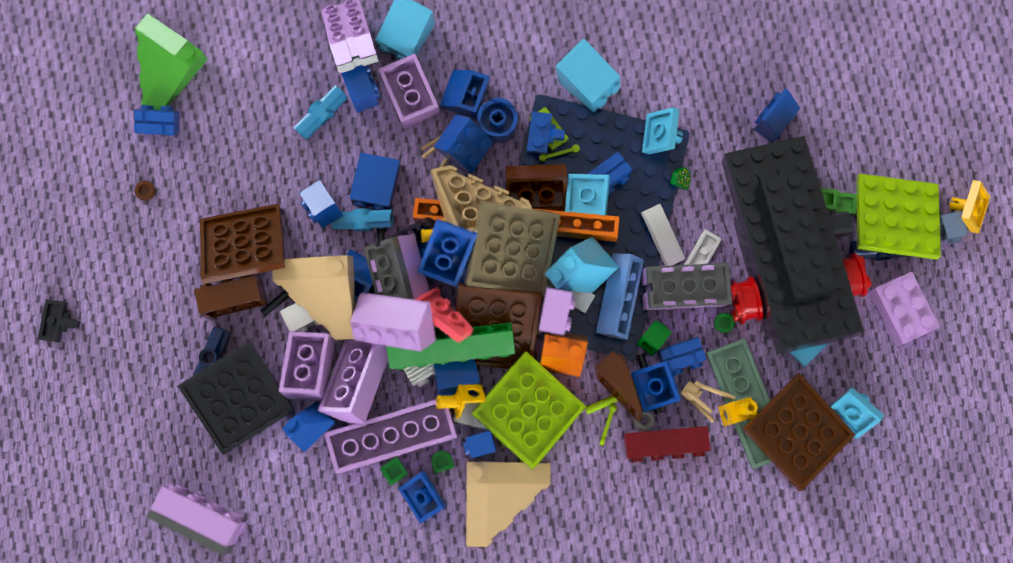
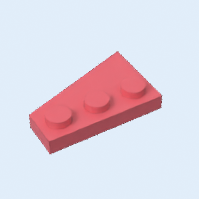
M438 287L414 299L430 302L434 326L441 329L453 340L459 343L471 335L473 328L459 312H455L450 307L451 302L447 298L443 299L440 295L441 290Z

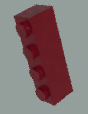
M708 426L623 434L625 459H630L631 463L643 462V457H651V461L664 460V455H672V459L685 458L684 454L692 453L693 457L705 456V452L711 451Z

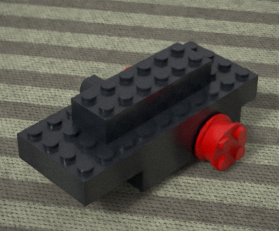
M805 136L725 153L722 159V166L737 215L734 226L748 273L746 281L738 283L735 280L730 281L733 321H738L741 325L745 324L746 320L749 319L761 320L766 340H773L777 355L858 337L864 332V328L854 296H866L868 287H871V279L869 275H866L865 260L862 255L859 256L853 253L849 255V258L842 259L836 238L853 234L854 225L849 212L828 214Z

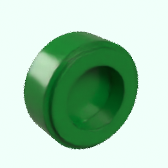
M723 312L714 318L713 324L718 332L728 333L733 329L735 322L732 315Z

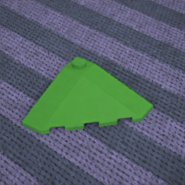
M147 13L135 27V34L138 36L137 56L141 73H139L140 88H142L143 100L141 102L142 105H153V109L161 110V106H169L208 59L192 43Z

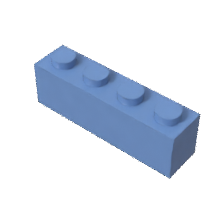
M613 253L612 259L619 266V269L607 279L596 333L608 338L628 339L644 259L632 254Z

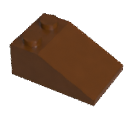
M612 351L594 367L596 379L640 422L642 420V411L627 366L628 362L621 354L617 355Z

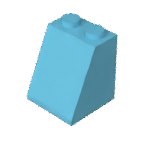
M394 0L376 38L379 50L385 54L390 52L396 55L395 58L397 60L413 54L417 56L435 26L433 11L413 0Z
M584 38L556 65L559 83L593 112L597 108H602L607 98L611 94L617 93L621 87L620 75Z
M591 237L571 247L545 275L558 290L593 293L619 269V266L594 237Z

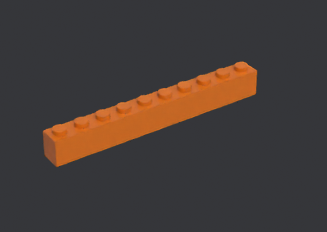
M415 198L413 211L415 223L426 217L432 218L435 222L437 219H445L439 200ZM534 209L561 214L557 237L578 239L594 237L595 240L617 242L619 216Z

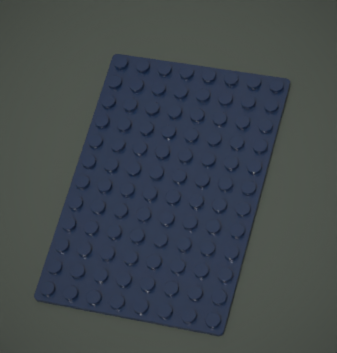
M538 94L532 111L538 112L546 107L561 129L565 130V134L569 138L568 141L553 151L548 146L547 155L570 149L573 145H578L580 149L578 153L570 152L548 158L544 162L540 161L539 156L541 154L527 152L531 123L529 121L518 166L566 164L568 185L569 174H588L616 152H619L633 171L630 175L631 179L624 185L617 184L613 187L615 191L608 196L607 215L619 216L617 242L596 241L611 258L613 253L632 254L644 259L643 268L658 266L661 256L641 212L661 204L669 222L677 187L670 184L673 171L683 165L690 136L689 131L677 128V131L683 133V136H677L683 137L680 143H675V149L645 154L642 153L646 120L598 108L593 112L586 105ZM556 236L551 267L571 247L587 239ZM640 277L628 339L608 338L596 333L606 280L592 293L595 297L585 314L576 308L573 310L569 309L568 317H571L570 330H565V333L586 336L588 341L586 349L607 355L614 351L617 355L621 354L625 359L633 361L638 353L639 346L636 343L642 336L648 311H643L642 294L646 293L645 286H641ZM542 295L540 314L538 320L539 328L545 301L544 295ZM542 331L536 337L545 339L546 331Z

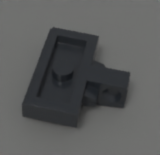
M45 299L38 334L39 340L60 343L62 332H67L68 328H80L81 321L70 319V314L66 313L67 302Z

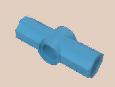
M334 86L321 100L315 101L309 107L308 113L294 129L305 140H308L321 126L326 125L325 122L329 118H333L334 112L348 97L340 88Z
M354 209L351 212H341L343 216L332 222L331 226L332 230L354 231L393 228L394 216L392 210L371 211V209Z

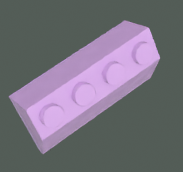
M361 293L359 295L350 321L354 340L415 351H422L436 341L430 302Z
M345 339L318 411L347 423L365 424L388 361L386 346L356 341L354 339Z

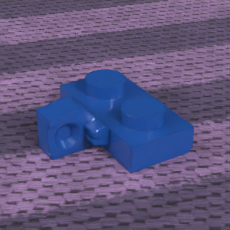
M532 111L527 152L547 155L548 143L553 144V140L564 141L565 130L555 129L556 125L551 124L552 114Z

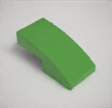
M821 188L827 211L836 213L849 212L850 215L856 214L857 194Z

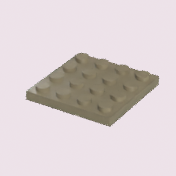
M480 201L474 231L478 234L470 252L465 284L491 289L542 292V295L545 296L548 277L545 273L551 267L561 214Z

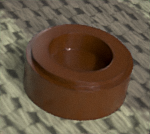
M140 181L135 186V195L142 201H149L156 194L155 186L149 181Z

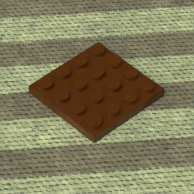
M279 203L200 219V269L203 284L285 268L282 215Z
M459 283L455 312H459L471 327L510 322L512 324L515 354L507 357L492 356L484 360L475 358L476 365L509 369L524 351L533 357L542 292L519 289H491Z
M800 373L796 374L742 428L798 492L803 491L856 435Z

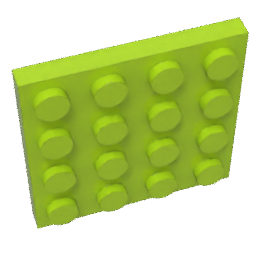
M859 173L857 176V249L938 260L941 257L939 185Z
M524 351L485 396V402H480L470 414L487 430L491 431L498 440L530 469H534L586 406L529 353Z

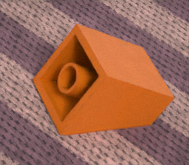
M546 332L541 365L549 372L580 377L588 343L587 337L569 333L562 335Z

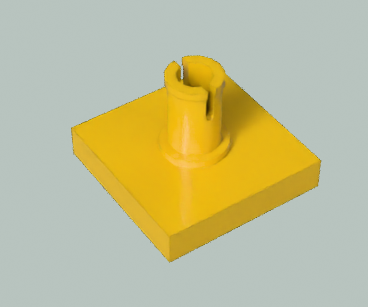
M973 180L968 198L952 197L951 201L953 202H950L949 208L950 210L963 211L961 218L968 229L973 233L979 234L990 195L981 181Z

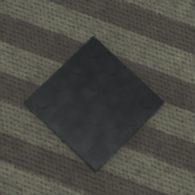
M251 341L178 385V388L222 455L295 411L288 398L279 392V384Z

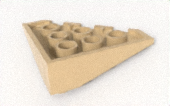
M451 165L431 169V175L445 222L474 232L480 201L532 209L529 200L521 197L520 201L509 196V191L498 186L492 189L483 185V180L471 174L465 177L456 173L458 168Z
M353 256L285 259V268L272 270L273 281L278 286L281 285L289 293L288 296L299 306L302 305L309 312V316L319 325H323L335 340L354 339L350 322L355 310Z
M467 462L466 547H487L493 542L492 538L500 530L503 532L514 521L513 518L521 510L524 511L535 500L534 497L542 489L545 490L550 485L551 463H539L534 469H530L525 463Z

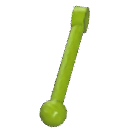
M573 145L570 149L548 155L541 154L539 159L544 162L548 158L566 153H578L580 147Z
M615 404L609 406V416L599 445H604L613 413L617 410Z

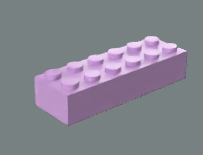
M436 400L366 420L365 424L356 423L324 433L335 474L458 438L450 409H437Z

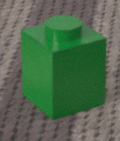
M655 320L636 344L653 357L672 332L668 330L665 324Z

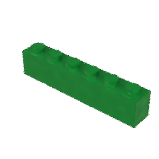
M510 322L472 327L471 335L459 343L445 332L436 331L434 332L436 341L422 351L386 346L390 369L402 370L410 366L425 367L428 364L435 363L443 365L451 361L466 362L469 359L475 358L484 360L492 356L507 357L515 354L512 324Z

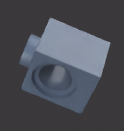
M962 211L940 216V236L942 242L949 241V244L962 241V237L968 235L966 225L961 218Z

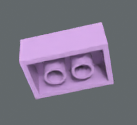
M416 54L378 69L403 129L440 114L438 104Z
M913 272L869 291L896 347L940 328Z
M547 287L539 330L562 335L565 334V330H570L571 317H568L569 309H574L575 297L572 296V292Z
M289 331L279 392L286 398L323 399L330 379L336 343L330 334Z

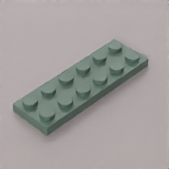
M745 338L705 353L720 391L736 397L735 400L723 397L725 404L751 397L758 406L756 412L758 413L770 401ZM751 419L734 423L751 469L771 463L769 458L742 430Z

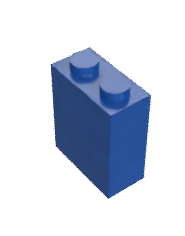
M360 152L349 198L354 203V206L365 208L367 205L374 207L373 210H391L401 168L400 160Z

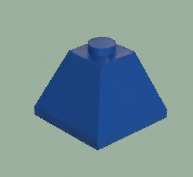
M318 401L296 414L282 428L288 438L304 452L335 423L330 416L318 411L320 407Z

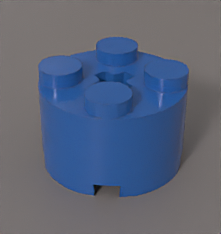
M493 98L481 105L477 116L478 127L494 141L493 143H503L511 139L516 133L518 126V114L513 104L504 98ZM498 118L501 119V121L495 123V121H497Z

